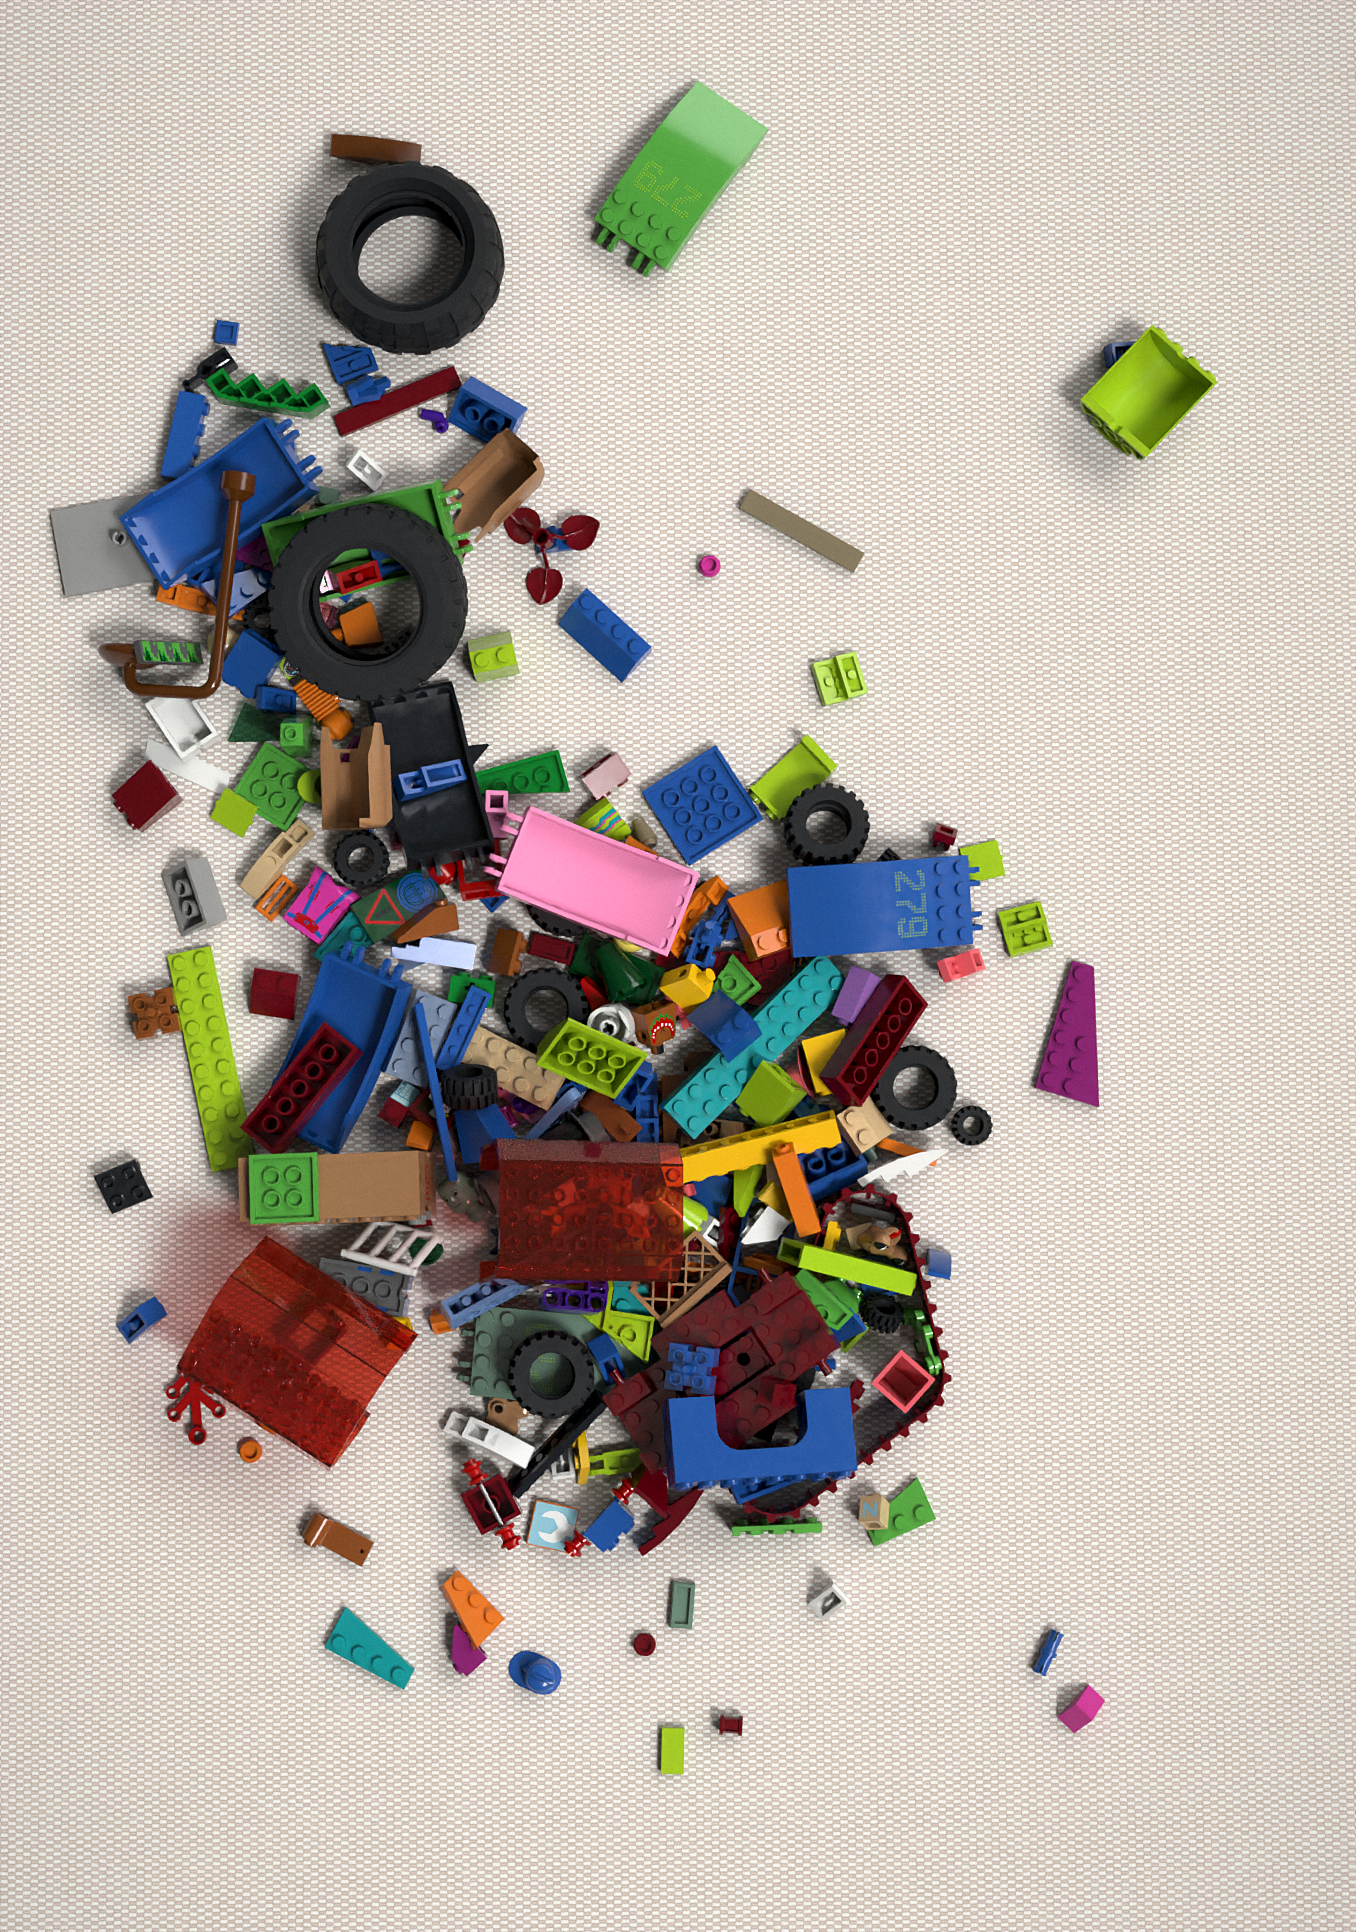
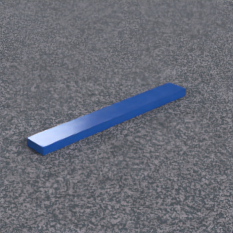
M419 1003L413 1007L447 1178L451 1182L458 1180L424 1007L423 1003Z

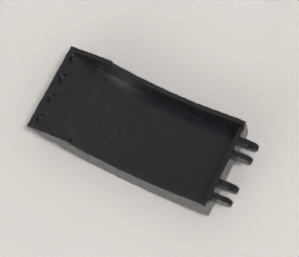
M452 681L415 688L408 693L388 700L366 702L371 726H374V723H381L384 745H390L392 816L407 872L421 869L423 879L429 878L428 868L434 867L437 876H441V865L462 860L465 861L466 868L469 870L473 866L471 858L478 857L481 867L486 866L485 855L495 854L494 837L478 785L462 714ZM460 759L467 777L466 781L424 796L399 802L392 783L397 775L418 771L420 767Z

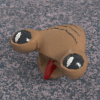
M870 1225L866 1231L857 1237L858 1245L871 1254L886 1256L896 1265H903L909 1260L907 1250L896 1245L901 1238L902 1229L891 1226L883 1229Z

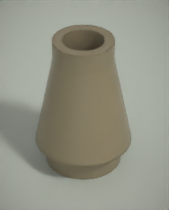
M639 817L632 821L636 840L650 849L658 845V837L646 823L644 817Z

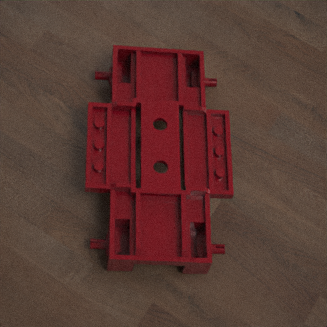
M765 1268L761 1269L757 1274L764 1285L759 1291L751 1295L750 1299L737 1308L726 1291L721 1290L650 1339L661 1360L630 1379L623 1380L617 1369L609 1373L616 1386L611 1392L603 1396L602 1399L613 1416H619L642 1452L639 1457L651 1475L667 1467L662 1404L668 1399L714 1396V1400H717L772 1363L773 1366L715 1405L718 1435L725 1445L734 1449L799 1405L795 1397L792 1409L787 1407H771L769 1403L756 1401L762 1377L792 1382L814 1366H819L825 1377L833 1372L825 1360L841 1349L842 1345L793 1271H786L779 1277L772 1279ZM749 1328L750 1333L719 1354L718 1367H713L711 1375L717 1376L714 1394L691 1393L690 1386L685 1391L664 1389L666 1370L673 1368V1362L668 1361L670 1343L694 1344L693 1350L695 1351L698 1346L720 1348ZM740 1353H747L749 1355L750 1361L746 1366L738 1363L737 1358Z

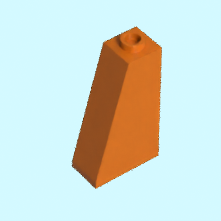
M793 1142L778 1144L775 1148L771 1149L772 1156L799 1237L802 1238L820 1232L821 1226L818 1211Z

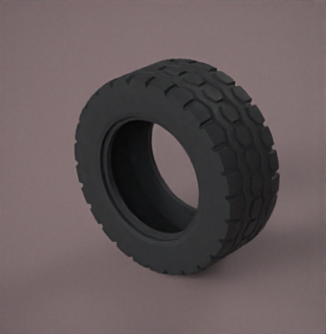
M364 503L351 505L327 513L307 524L294 535L281 552L277 560L278 563L272 572L271 588H269L268 592L271 628L275 631V640L280 650L284 651V657L294 670L297 669L300 672L299 675L307 682L318 686V689L330 695H337L339 698L351 701L375 702L392 699L408 693L426 682L443 667L454 653L463 635L468 615L467 582L465 576H463L461 562L452 551L453 548L443 535L441 536L438 533V530L426 520L423 521L420 516L408 510H402L399 507L387 504ZM353 549H372L383 552L397 560L411 575L418 591L420 611L416 628L411 638L402 648L385 654L361 653L341 643L327 627L320 609V586L330 564L343 552Z

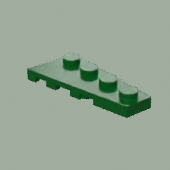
M559 749L475 772L481 795H486V790L508 791L509 794L571 793Z

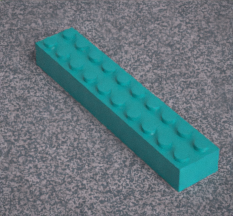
M826 956L809 957L750 1015L762 1032L758 1039L730 1063L714 1050L658 1107L687 1138L695 1139L743 1091L763 1060L773 1062L839 996L846 980L844 975Z

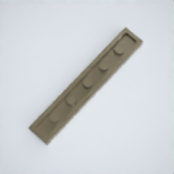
M751 489L739 510L854 573L864 556V552Z

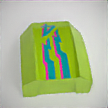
M606 797L573 822V824L622 842L628 835L632 834L627 824Z

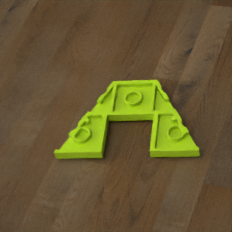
M667 1231L650 1236L648 1239L640 1238L637 1241L627 1242L611 1248L606 1308L597 1315L578 1314L603 1333H607L611 1339L645 1363H648L650 1339L652 1338L655 1317L610 1310L619 1249L641 1250L646 1273H648L664 1258ZM594 1254L593 1259L595 1263L602 1264V1257L599 1254ZM586 1256L572 1259L568 1289L583 1291ZM662 1269L655 1272V1275L661 1276ZM596 1276L592 1277L593 1285L600 1287L601 1280ZM569 1296V1305L572 1307H576V1298ZM591 1299V1307L599 1309V1302L596 1299Z

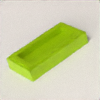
M662 1727L661 1774H684L685 1727Z

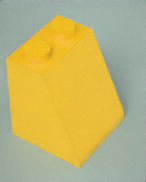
M845 1029L800 1042L814 1095L819 1094L820 1097L833 1094L818 1076L845 1037Z

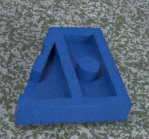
M323 345L338 386L379 371L371 348Z

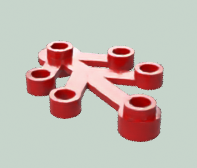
M190 1357L184 1361L182 1365L183 1374L173 1386L168 1387L166 1390V1396L169 1399H176L180 1396V1389L190 1380V1390L175 1408L169 1410L167 1416L172 1422L179 1421L183 1411L191 1403L193 1429L190 1430L188 1438L194 1445L203 1444L208 1437L207 1431L202 1427L201 1402L212 1411L216 1418L225 1416L227 1412L224 1405L217 1404L200 1389L199 1379L211 1388L212 1394L217 1396L224 1393L225 1386L222 1382H216L204 1371L205 1365L198 1357ZM192 1364L197 1365L198 1369L196 1372L190 1370ZM216 1384H219L222 1388L219 1393L214 1391ZM171 1388H174L177 1391L175 1397H172L169 1394ZM217 1407L223 1409L222 1415L216 1414ZM172 1411L178 1412L179 1416L177 1419L171 1417ZM197 1431H200L203 1435L201 1440L195 1438Z

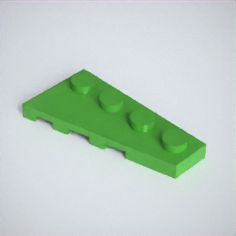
M806 1517L804 1522H795L794 1518H781V1522L774 1523L768 1522L767 1518H759V1522H750V1519L743 1518L736 1519V1523H732V1536H740V1532H746V1534L760 1535L764 1534V1532H768V1534H785L786 1531H791L794 1534L822 1532V1522L817 1521L816 1517Z

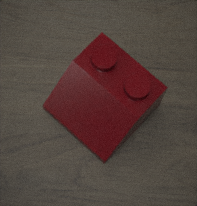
M254 968L250 995V1014L294 1020L301 976Z

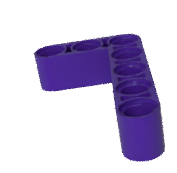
M600 1203L589 1214L583 1291L548 1288L538 1298V1304L543 1310L592 1316L599 1314L606 1308L613 1228V1209L609 1204ZM597 1210L605 1212V1220L598 1218ZM595 1232L603 1234L604 1242L596 1240ZM594 1254H599L602 1257V1264L595 1263L593 1259ZM593 1276L601 1280L600 1287L593 1285ZM546 1294L554 1296V1305L547 1303ZM569 1296L576 1298V1307H572L569 1305ZM591 1299H596L599 1302V1309L591 1307Z

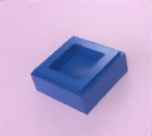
M217 320L214 342L216 344L237 346L240 324Z

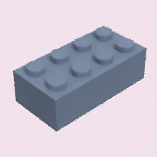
M412 988L400 1026L381 1072L426 1088L428 1078L413 1006L423 1003L434 1062L436 1063L458 1005Z

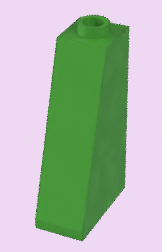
M312 713L289 714L281 722L280 746L291 758H313Z

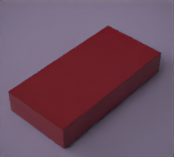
M534 933L528 955L571 966L577 944Z

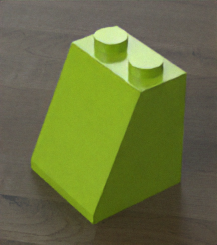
M511 631L468 640L469 655L477 683L520 674Z
M763 1060L735 1102L740 1106L738 1110L748 1118L751 1116L756 1121L754 1125L760 1129L782 1123L808 1092L777 1063Z

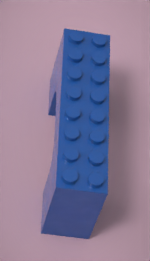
M850 1388L802 1391L796 1396V1400L799 1403L797 1405L799 1434L795 1444L790 1447L749 1450L732 1449L720 1439L717 1432L714 1396L668 1399L662 1404L668 1488L675 1487V1491H687L693 1486H698V1490L711 1489L716 1484H720V1488H731L738 1483H743V1486L747 1487L756 1486L761 1481H765L766 1485H775L787 1479L788 1483H800L802 1480H806V1478H810V1482L824 1481V1479L830 1476L833 1477V1480H844L846 1477H851V1473L858 1469Z

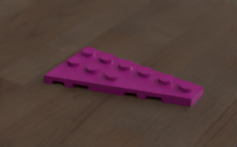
M1072 961L1035 1088L1099 1107L1094 967Z

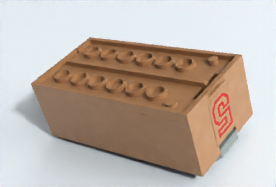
M395 1151L318 1155L320 1221L250 1224L249 1158H238L240 1222H247V1227L408 1221L409 1225H424L426 1220H431V1215H436L433 1152Z

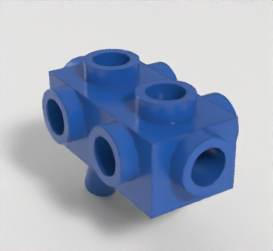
M706 919V921L700 920L699 926L694 925L690 936L694 938L692 945H687L683 958H686V964H695L701 971L708 969V967L713 968L717 957L713 952L716 946H721L724 934H721L722 927L718 926V922ZM702 954L704 959L697 961L696 955Z

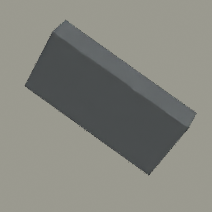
M851 1203L850 1212L890 1223L894 1222L896 1216L893 1213Z

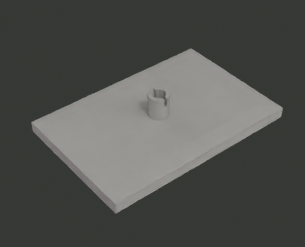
M151 492L50 511L63 586L67 598L157 581L154 573L119 519L120 516Z

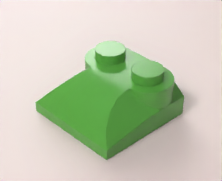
M827 1275L822 1283L857 1314L859 1307L864 1302L862 1299L864 1294L854 1286L852 1289L844 1284L847 1281L846 1279Z

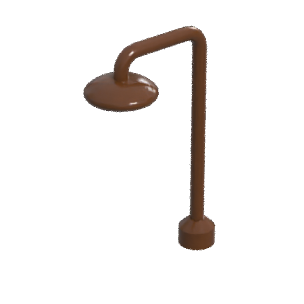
M241 471L221 472L219 491L229 501L209 674L206 683L198 687L140 683L136 679V670L151 669L158 666V664H138L133 644L105 643L98 647L99 655L108 663L123 668V682L126 688L134 695L199 700L208 698L219 688L224 663L242 503H245L255 495L256 476Z

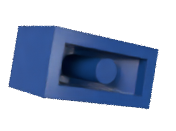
M154 1296L132 1311L116 1327L130 1344L158 1324L168 1314L163 1305Z

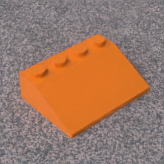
M786 879L726 900L749 962L791 948Z

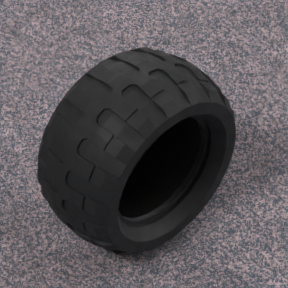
M403 161V164L389 166L388 163L373 167L374 171L363 176H356L347 183L346 189L340 195L335 196L327 209L325 220L320 225L316 239L315 269L326 303L340 324L351 331L357 339L368 345L382 348L383 351L398 355L414 353L418 356L432 354L431 351L444 347L446 349L453 347L461 341V338L465 337L469 332L472 333L480 326L485 319V315L494 306L498 298L505 270L503 241L496 218L490 207L471 185L453 176L451 172L440 166L433 165L431 167L422 165L419 161ZM404 216H422L442 223L458 238L463 247L460 268L449 286L429 300L411 304L385 300L368 289L359 277L358 265L361 251L372 233L386 222Z

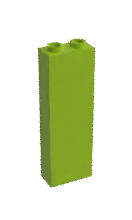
M782 1237L776 1258L800 1268L912 1296L913 1289L916 1286L917 1274L785 1237Z

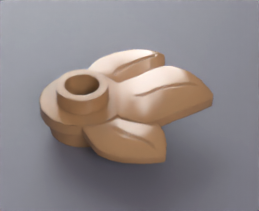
M491 1398L488 1402L489 1413L485 1418V1423L515 1436L518 1432V1419L528 1416L529 1412L525 1408L523 1409L517 1400L508 1401L507 1399ZM501 1405L503 1409L498 1411L495 1409V1406Z

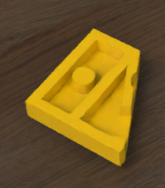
M584 1431L571 1445L572 1448H575L573 1461L577 1473V1485L587 1484L590 1470L586 1431Z

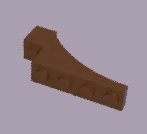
M688 1052V1057H684V1071H688L690 1075L712 1052ZM662 1075V1080H658V1094H662V1102L689 1075ZM658 1107V1116H663V1125H659V1138H663V1147H659V1154L674 1151L678 1127Z

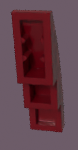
M697 1486L668 1505L669 1516L652 1526L655 1536L638 1546V1551L642 1557L663 1542L681 1524L694 1508L704 1490H698Z

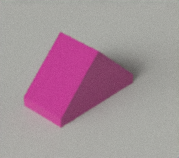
M1088 1684L1058 1715V1718L1073 1733H1076L1094 1719L1105 1700Z

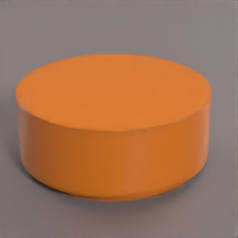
M249 1440L241 1445L239 1454L243 1461L254 1463L261 1458L263 1449L259 1442Z

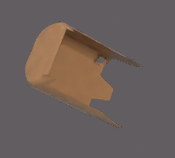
M508 427L505 430L499 431L443 486L444 491L460 489L463 493L459 499L455 496L450 497L453 502H461L462 505L460 508L461 512L453 526L456 533L469 532L478 526L481 527V532L474 539L476 543L487 533L491 534L541 485L545 476V469L539 455Z
M374 723V726L363 727L357 749H334L329 727H322L320 743L322 830L353 831L383 829L392 819L390 745H384L382 724ZM341 754H349V762H341Z

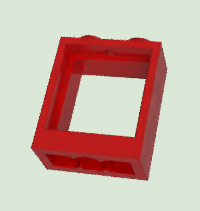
M499 838L494 839L495 855L502 857ZM463 860L457 861L462 901L506 896L494 891L498 879L465 883ZM496 863L497 871L501 872L503 864Z

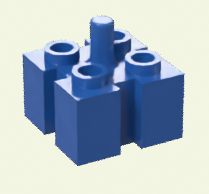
M670 1343L668 1361L673 1362V1368L666 1370L664 1389L685 1391L690 1386L691 1393L714 1394L717 1376L711 1375L713 1367H718L720 1348L698 1346L695 1351L693 1350L694 1344Z

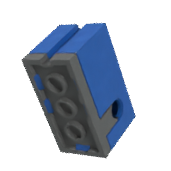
M321 1257L313 1302L405 1317L408 1313L410 1298H406V1292L412 1289L414 1276L366 1263Z

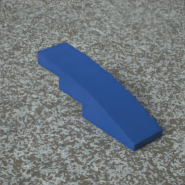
M653 1072L654 1077L645 1092L641 1091L642 1096L636 1104V1122L643 1127L637 1134V1158L641 1163H660L657 1072Z

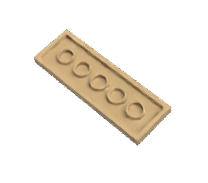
M454 1014L453 1020H452V1022H451V1025H450L449 1030H448V1032H447V1035H446V1037H445V1040H444V1043H443V1045H442V1048H443V1046H444V1044H445V1041H446V1039H447V1037H448V1035H449V1033H450V1031H451V1028H452V1026H453V1024H454V1022H455V1020H456V1017H457L456 1014ZM477 1026L460 1065L480 1064L495 1069L497 1072V1086L546 1111H549L565 1080V1077L536 1065L535 1054L480 1026Z

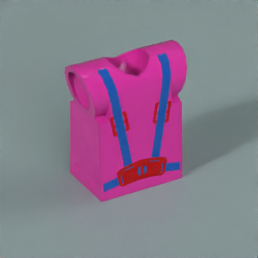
M317 865L313 870L308 885L283 916V920L320 947L339 924L345 913L351 910L350 906L360 901L362 897L348 887L335 885L332 875Z

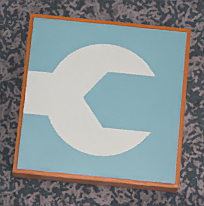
M536 1499L526 1544L567 1553L563 1549L566 1546L563 1541L565 1539L571 1540L574 1537L573 1530L576 1528L580 1509Z

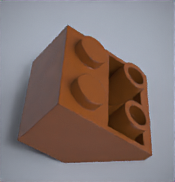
M498 928L487 970L488 973L510 979H515V975H520L522 968L520 956L521 953L525 954L528 945L524 933Z

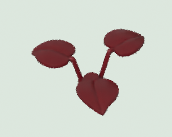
M517 508L504 521L506 531L514 542L527 544L533 538L534 543L540 548L545 569L535 568L529 573L526 581L527 589L538 605H544L552 601L560 593L563 586L561 573L556 569L549 570L550 566L545 552L546 549L553 545L554 539H567V545L571 549L576 551L586 550L596 539L600 527V522L597 519L586 515L571 516L562 523L561 529L565 534L563 536L556 535L555 533L550 534L546 529L540 528V516L535 510L530 508Z

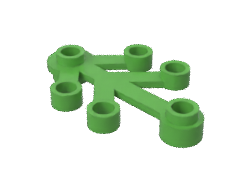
M906 1307L903 1311L905 1313L901 1320L904 1326L911 1325L918 1339L914 1340L915 1350L917 1353H925V1356H922L925 1370L929 1374L938 1375L939 1369L942 1366L939 1357L934 1356L929 1339L933 1338L930 1325L922 1326L921 1323L925 1322L922 1309L915 1310L914 1308Z

